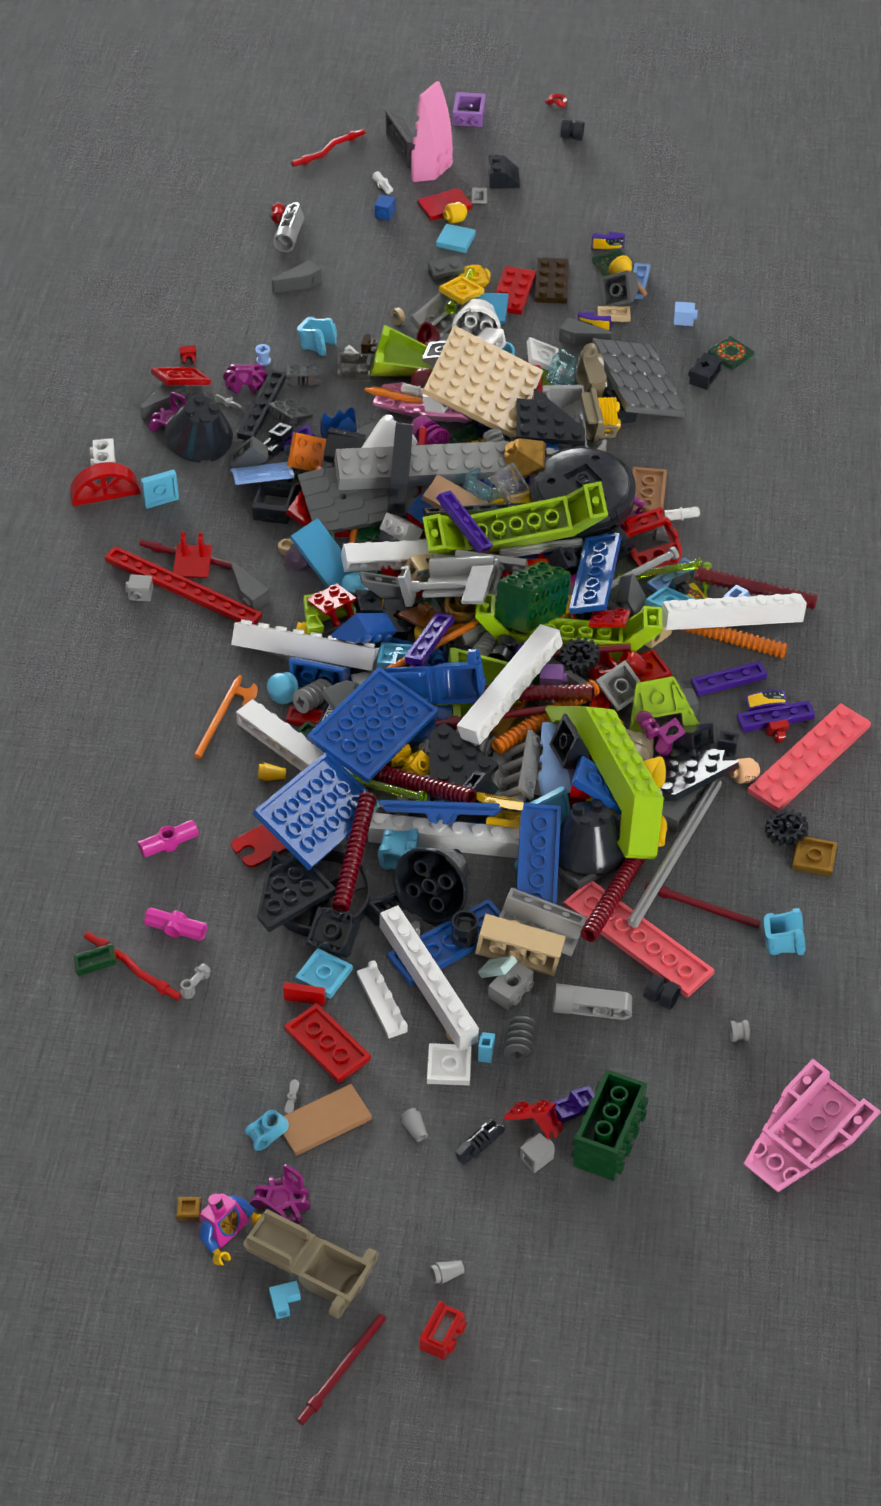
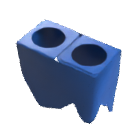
M353 407L348 408L345 413L338 410L333 418L323 413L320 430L321 436L326 439V442L330 428L350 432L357 431Z

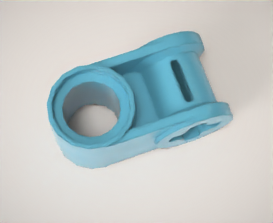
M269 1110L247 1126L245 1134L252 1139L254 1149L261 1151L287 1131L289 1122L277 1111Z

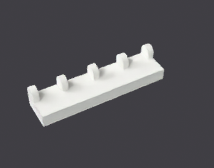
M370 961L367 968L357 971V977L387 1038L390 1039L408 1032L407 1023L403 1019L391 991L386 986L384 977L377 968L376 961Z

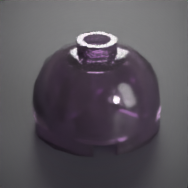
M293 543L283 558L285 562H282V564L293 571H303L307 567L311 568Z

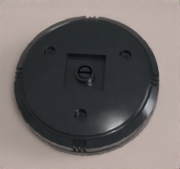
M572 447L553 453V455L550 454V456L545 457L544 469H540V471H536L531 475L529 499L530 503L562 497L576 491L585 484L601 481L608 517L575 535L581 537L595 536L613 530L629 517L635 504V478L630 468L620 458L607 451L591 447Z

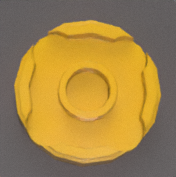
M480 265L464 267V273L459 274V276L462 275L482 288L490 283L489 270L482 268Z

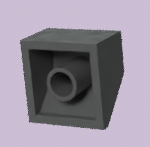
M627 270L600 277L602 305L621 306L633 303L638 291L637 273Z

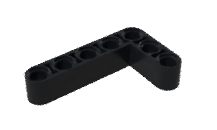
M396 422L387 507V513L405 516L413 424Z

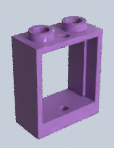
M457 92L453 109V125L482 127L486 107V94ZM459 108H464V109H479V112L458 111V110H459Z

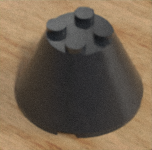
M197 394L187 401L168 419L165 426V436L170 449L179 457L192 462L201 463V460L214 461L228 452L233 440L231 425L219 408V404L208 397H204L202 394Z
M593 799L592 801L574 803L571 811L561 822L558 866L563 870L567 871L570 869L576 871L580 876H587L589 874L602 876L619 869L625 860V856L617 843L620 839V829L611 811L603 804L602 800Z
M418 847L407 851L399 858L396 869L393 872V885L398 899L411 914L415 913L422 917L423 921L429 923H445L452 920L456 912L463 910L467 901L470 871L460 850Z

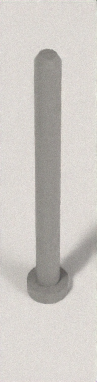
M671 547L667 553L623 575L634 574L637 576L669 559L675 560L679 558V553L675 547ZM621 576L613 579L611 589L619 585Z

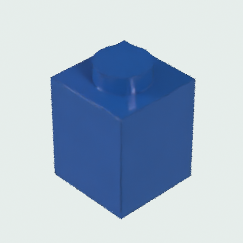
M381 194L374 205L375 218L389 221L396 210L395 197Z

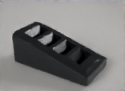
M396 892L368 903L365 915L375 926L380 925L381 912L395 906H399L402 911L406 908L398 899Z

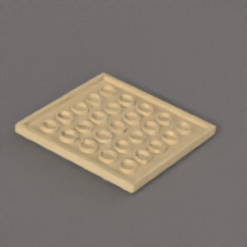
M454 325L422 394L492 429L499 428L504 435L511 438L516 436L517 398L532 399L533 390L536 389L544 370Z

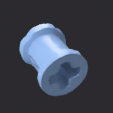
M266 344L256 346L255 351L258 355L256 363L262 366L269 365L271 363V358L269 357L270 347Z

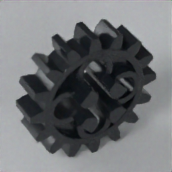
M577 637L576 641L570 639L571 643L565 642L564 647L560 649L561 664L566 666L567 671L572 669L574 674L576 671H580V674H583V670L590 672V667L596 668V663H600L599 657H601L599 646L598 644L594 645V640L588 642L587 637L584 640Z
M786 808L784 812L776 810V815L770 814V819H766L765 832L767 833V838H772V843L779 841L780 846L783 843L789 846L793 842L796 845L797 840L803 841L804 836L808 835L806 816L802 817L801 812L796 814L794 809L790 812H787Z

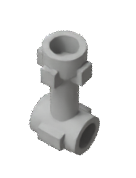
M202 963L199 967L197 966L194 969L196 974L191 979H185L181 982L180 990L183 998L191 999L195 994L194 987L201 979H207L210 976L211 970L206 964Z

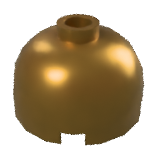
M463 596L445 597V613L453 615L454 622L467 623L475 618L476 604H462Z

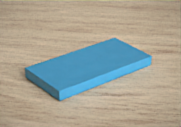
M317 518L291 535L290 539L326 588L335 584L342 587V579L351 572H344L341 558L342 550Z

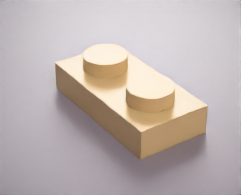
M598 306L597 308L598 316L611 315V322H630V306Z

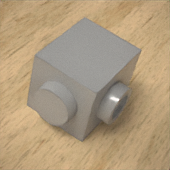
M130 575L129 582L125 584V592H128L129 600L151 601L154 589L152 576Z
M541 1133L535 1137L528 1138L524 1145L520 1147V1160L533 1173L554 1159V1144Z

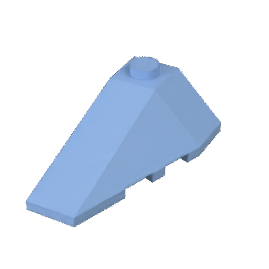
M544 722L542 723L541 730L543 755L540 756V762L542 763V772H539L538 778L541 797L563 786L567 790L568 798H570L575 770L563 769L549 745L558 724Z

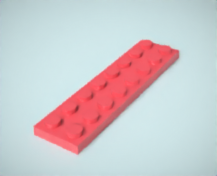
M840 703L750 785L747 793L774 811H781L870 728L871 722Z
M592 881L566 899L563 907L587 916V921L604 894L605 889ZM621 901L600 933L649 971L664 977L666 983L672 981L681 985V994L686 998H689L714 975L715 969L645 918H642L637 928L629 926L627 923L633 910Z

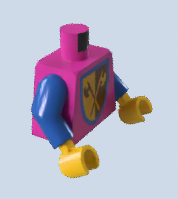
M222 1193L212 1194L208 1199L209 1205L200 1214L201 1228L199 1236L209 1252H213V1262L216 1265H224L221 1257L225 1261L231 1260L229 1253L220 1252L219 1249H222L250 1221L249 1217L252 1218V1224L255 1226L262 1214L255 1213L256 1209L245 1199L235 1195L228 1197Z

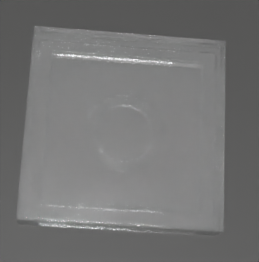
M513 462L490 476L506 504L516 503L529 494V487Z

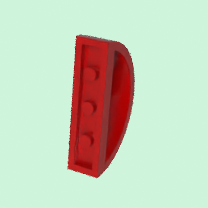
M113 462L98 463L85 468L74 478L70 486V497L73 506L141 494L134 472L122 464ZM106 477H114L109 483H106ZM100 479L101 484H96L92 481Z

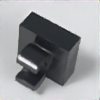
M685 572L673 578L668 587L686 595L688 594L687 591L691 589L688 584L691 577Z

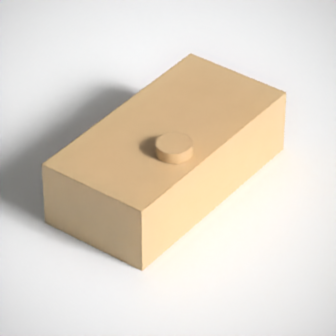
M485 914L475 954L491 959L514 956L520 964L528 969L554 976L566 936L524 925L516 920L510 921Z

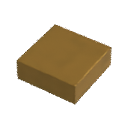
M178 1197L177 1221H199L201 1198Z

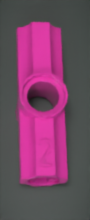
M190 820L175 827L164 826L159 830L158 834L137 843L143 858H146L161 851L171 852L176 850L178 844L199 836V831L195 822Z
M151 907L148 908L145 914V925L164 930L170 937L178 938L182 935L201 941L206 936L207 924L189 919L183 912L173 911L169 913Z

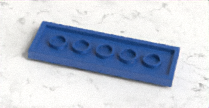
M620 533L585 538L569 607L571 614L607 609L622 539Z
M524 803L523 810L520 811L516 889L557 904L561 806Z
M490 899L468 910L476 914L478 918V939L485 914L499 917L501 914ZM452 920L420 936L421 941L440 970L474 952L478 943L477 940L476 944L470 948H459L454 945L451 938ZM395 950L387 953L388 960L409 986L415 984V981Z

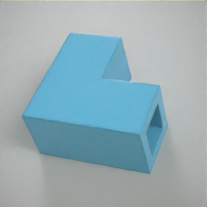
M482 1032L478 1046L479 1062H492L495 1034Z
M297 1281L269 1287L276 1319L290 1316L288 1303L301 1300Z

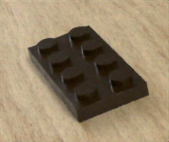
M537 258L535 302L567 304L569 259Z

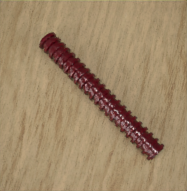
M701 566L697 567L695 573V582H706L707 585L711 583V586L715 584L717 587L722 586L724 589L727 587L728 590L738 585L748 590L750 595L756 594L755 596L801 594L807 603L806 608L811 607V610L815 608L818 597L817 594L811 595L812 593L810 592L807 594L806 591H795L794 588L790 590L789 587H778L777 584L773 586V583L769 585L767 582L761 583L762 581L760 580L757 582L756 579H745L744 576L740 578L739 575L736 577L734 574L728 575L729 573L727 572L723 574V571L719 573L717 572L718 570H707L706 567L703 569Z
M549 684L548 686L542 685V687L541 685L536 687L531 685L523 691L520 698L515 702L518 700L520 702L524 700L526 702L530 700L531 702L535 700L537 702L541 700L543 702L547 700L549 702H552V700L563 702L564 700L575 701L576 699L577 701L582 699L583 701H587V699L593 701L595 689L593 684L588 686L587 684H583V686L581 684L577 686L575 684L571 686L569 684L565 686L563 684H560V686Z
M385 766L372 778L374 781L452 802L475 803L477 799V793L472 788Z
M364 792L359 796L346 847L347 850L345 851L333 899L334 902L332 903L333 909L338 912H347L350 909L362 861L361 858L363 857L377 800L376 796L372 793Z
M625 858L581 929L580 934L584 940L588 942L597 940L645 859Z

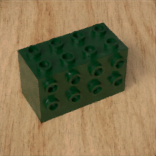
M538 562L533 566H528L524 570L517 571V573L499 580L497 600L495 602V619L504 626L526 633L537 628L540 624L543 625L566 614L571 572L565 571L562 567L550 566L547 562Z
M606 1069L602 1080L596 1086L594 1097L590 1099L588 1111L582 1117L580 1129L573 1137L572 1145L574 1147L571 1153V1157L574 1158L573 1167L615 1181L617 1174H622L625 1166L624 1158L625 1156L629 1157L632 1150V1139H637L640 1131L639 1123L640 1121L644 1122L647 1115L646 1107L649 1098L646 1097L647 1083Z

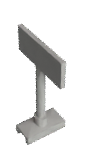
M494 565L472 566L468 581L457 582L413 581L409 566H402L403 576H398V581L405 606H413L416 592L433 589H465L461 600L462 604H483L494 571Z

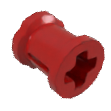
M276 203L272 206V220L280 224L285 212V206L282 203Z

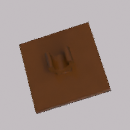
M424 601V604L419 603L418 606L397 613V616L424 630L434 615L440 612L432 609L431 604Z

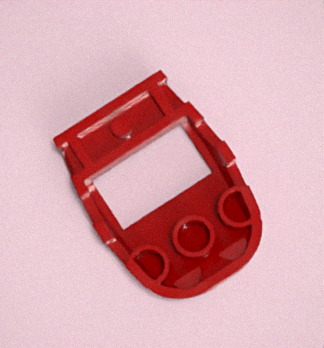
M662 507L629 517L622 523L623 530L630 539L631 536L664 526L670 540L669 543L639 553L633 548L630 554L638 567L667 553L671 547H675L679 553V558L675 560L669 559L645 571V573L660 572L674 567L681 561L682 547L678 538L679 534L672 526L670 519L664 517Z

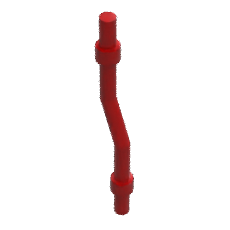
M365 130L351 131L347 135L335 138L322 151L301 156L300 159L291 161L292 167L301 164L306 165L310 161L322 158L335 145L348 140L353 141L357 137L365 135Z
M86 932L84 935V939L96 945V948L110 944L106 939L98 938L90 932ZM115 948L116 958L122 961L138 978L155 987L156 991L160 994H166L176 1001L180 1000L181 994L172 989L168 983L163 980L159 981L144 972L128 955Z

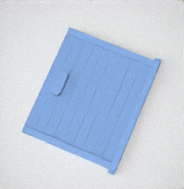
M288 462L230 469L235 485L294 478L292 467H287Z

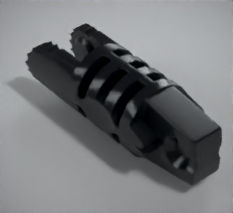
M489 1119L469 1139H466L455 1152L458 1161L466 1164L478 1156L480 1152H483L485 1148L503 1134L505 1127L501 1124L496 1125L494 1120Z

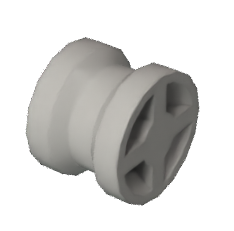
M742 1020L739 1023L730 1021L729 1033L731 1042H736L739 1039L749 1041L750 1030L748 1020Z

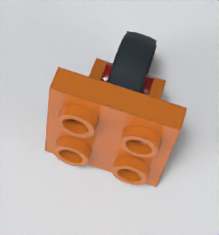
M293 432L291 445H285L284 453L289 455L287 467L314 471L318 466L321 467L326 439Z

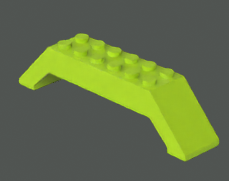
M600 481L585 484L566 496L472 514L470 516L493 544L490 550L481 552L487 554L497 552L501 548L537 544L575 536L607 518L608 511ZM436 514L422 517L429 553L455 556L456 550L477 552L450 516Z
M494 594L486 595L483 604H476L475 618L495 639L500 635H509L519 645L521 642H526L537 629L535 628L524 633L502 625L495 619L496 599ZM643 606V610L628 619L626 627H589L590 620L555 618L543 624L560 631L563 644L558 650L564 647L565 642L570 644V639L576 641L577 637H580L581 640L587 637L588 642L594 640V645L631 644V651H637L662 632V607ZM624 652L608 654L614 658L615 662H619V658Z
M547 706L545 711L554 724H559L563 713L568 715L621 809L620 839L617 843L625 858L655 859L658 852L664 797L635 748L633 741L626 732V728L622 725L618 714L614 709L585 706Z

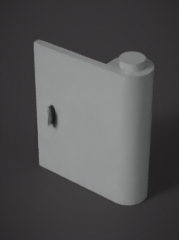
M495 555L430 558V578L428 582L468 581L472 566L494 565V571L486 594L488 595L496 572L500 569V561ZM465 589L424 590L422 595L423 598L461 597Z

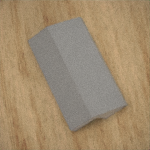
M440 292L415 312L410 319L418 331L423 322H429L439 330L440 334H445L452 328V323L457 313L469 302L461 305Z
M511 887L499 918L510 921L516 920L524 925L566 936L561 953L572 956L587 916Z

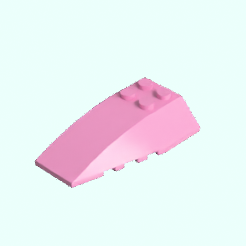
M436 81L419 96L417 110L419 121L415 125L417 137L413 139L415 150H412L411 176L413 182L435 180L453 164L450 117L439 81Z
M405 382L383 384L382 387L395 390L399 394H404L401 393V387ZM376 396L373 401L374 406L409 417L427 416L433 421H445L448 423H468L472 421V418L450 407L442 414L425 411L424 404L409 403Z
M812 1059L782 1092L778 1104L775 1105L772 1115L764 1125L760 1137L756 1140L744 1162V1166L778 1193L853 1144L881 1111L864 1098L859 1102L830 1079V1071Z

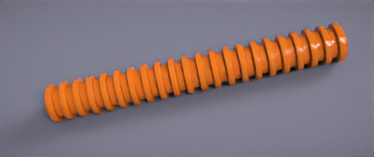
M726 627L681 629V631L686 630L687 633H697L698 636H708L709 639H719V642L725 641L726 644L730 642V645L736 644L737 647L740 645L741 648L747 647L748 650L751 648L752 651L758 650L759 653L761 651L763 654L769 653V656H772V654L774 657L780 656V659L785 657L788 647L787 643L782 644L781 641H771L770 638L765 639L763 636L760 638L759 635L754 636L752 633L749 635L748 632L743 633L742 630L738 632L737 629L732 630L731 627L728 629Z
M589 680L584 683L587 686L593 684L595 695L600 693L599 686L595 681ZM577 699L575 701L564 700L563 702L558 700L550 706H581L586 701H583V699L581 701H577ZM548 714L530 716L529 719H525L520 724L507 730L506 733L492 740L494 750L498 754H503L504 751H508L518 743L526 740L528 730L531 729L534 733L539 732L542 729V723L549 722Z

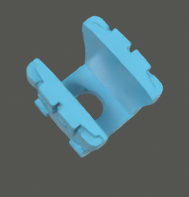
M307 317L297 328L301 349L312 350L320 356L326 355L325 342L335 345L337 342L336 326L331 318L315 319V317Z
M411 828V830L406 831L384 830L382 843L378 850L380 866L386 870L396 869L397 861L403 854L411 849L421 847L420 844H417L419 839L418 829Z
M796 908L793 911L773 915V913L766 914L764 917V927L768 953L770 955H779V953L804 955L806 947L803 918L800 909Z

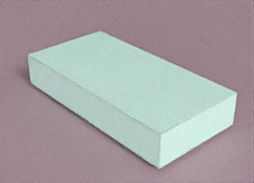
M514 956L489 959L479 970L478 974L481 978L505 975L518 961Z

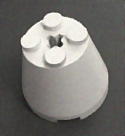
M481 299L470 300L457 313L452 323V328L455 325L477 337L486 327L501 329L494 306Z
M385 415L378 421L362 448L394 446L396 421L393 420V416ZM413 435L412 445H416L418 442Z

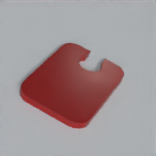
M263 824L235 838L231 843V848L236 854L246 847H251L255 850L252 855H246L241 858L242 862L250 868L268 861L274 850L278 854L288 850Z

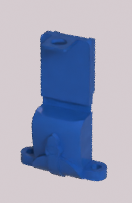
M469 649L467 655L468 662H449L431 667H397L384 670L431 704L473 703L474 705L485 692L486 677L483 674L479 649Z

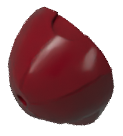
M423 322L419 328L416 341L426 346L430 342H438L440 339L439 330L433 324Z
M430 368L416 370L412 374L411 385L417 387L420 385V388H424L432 370Z

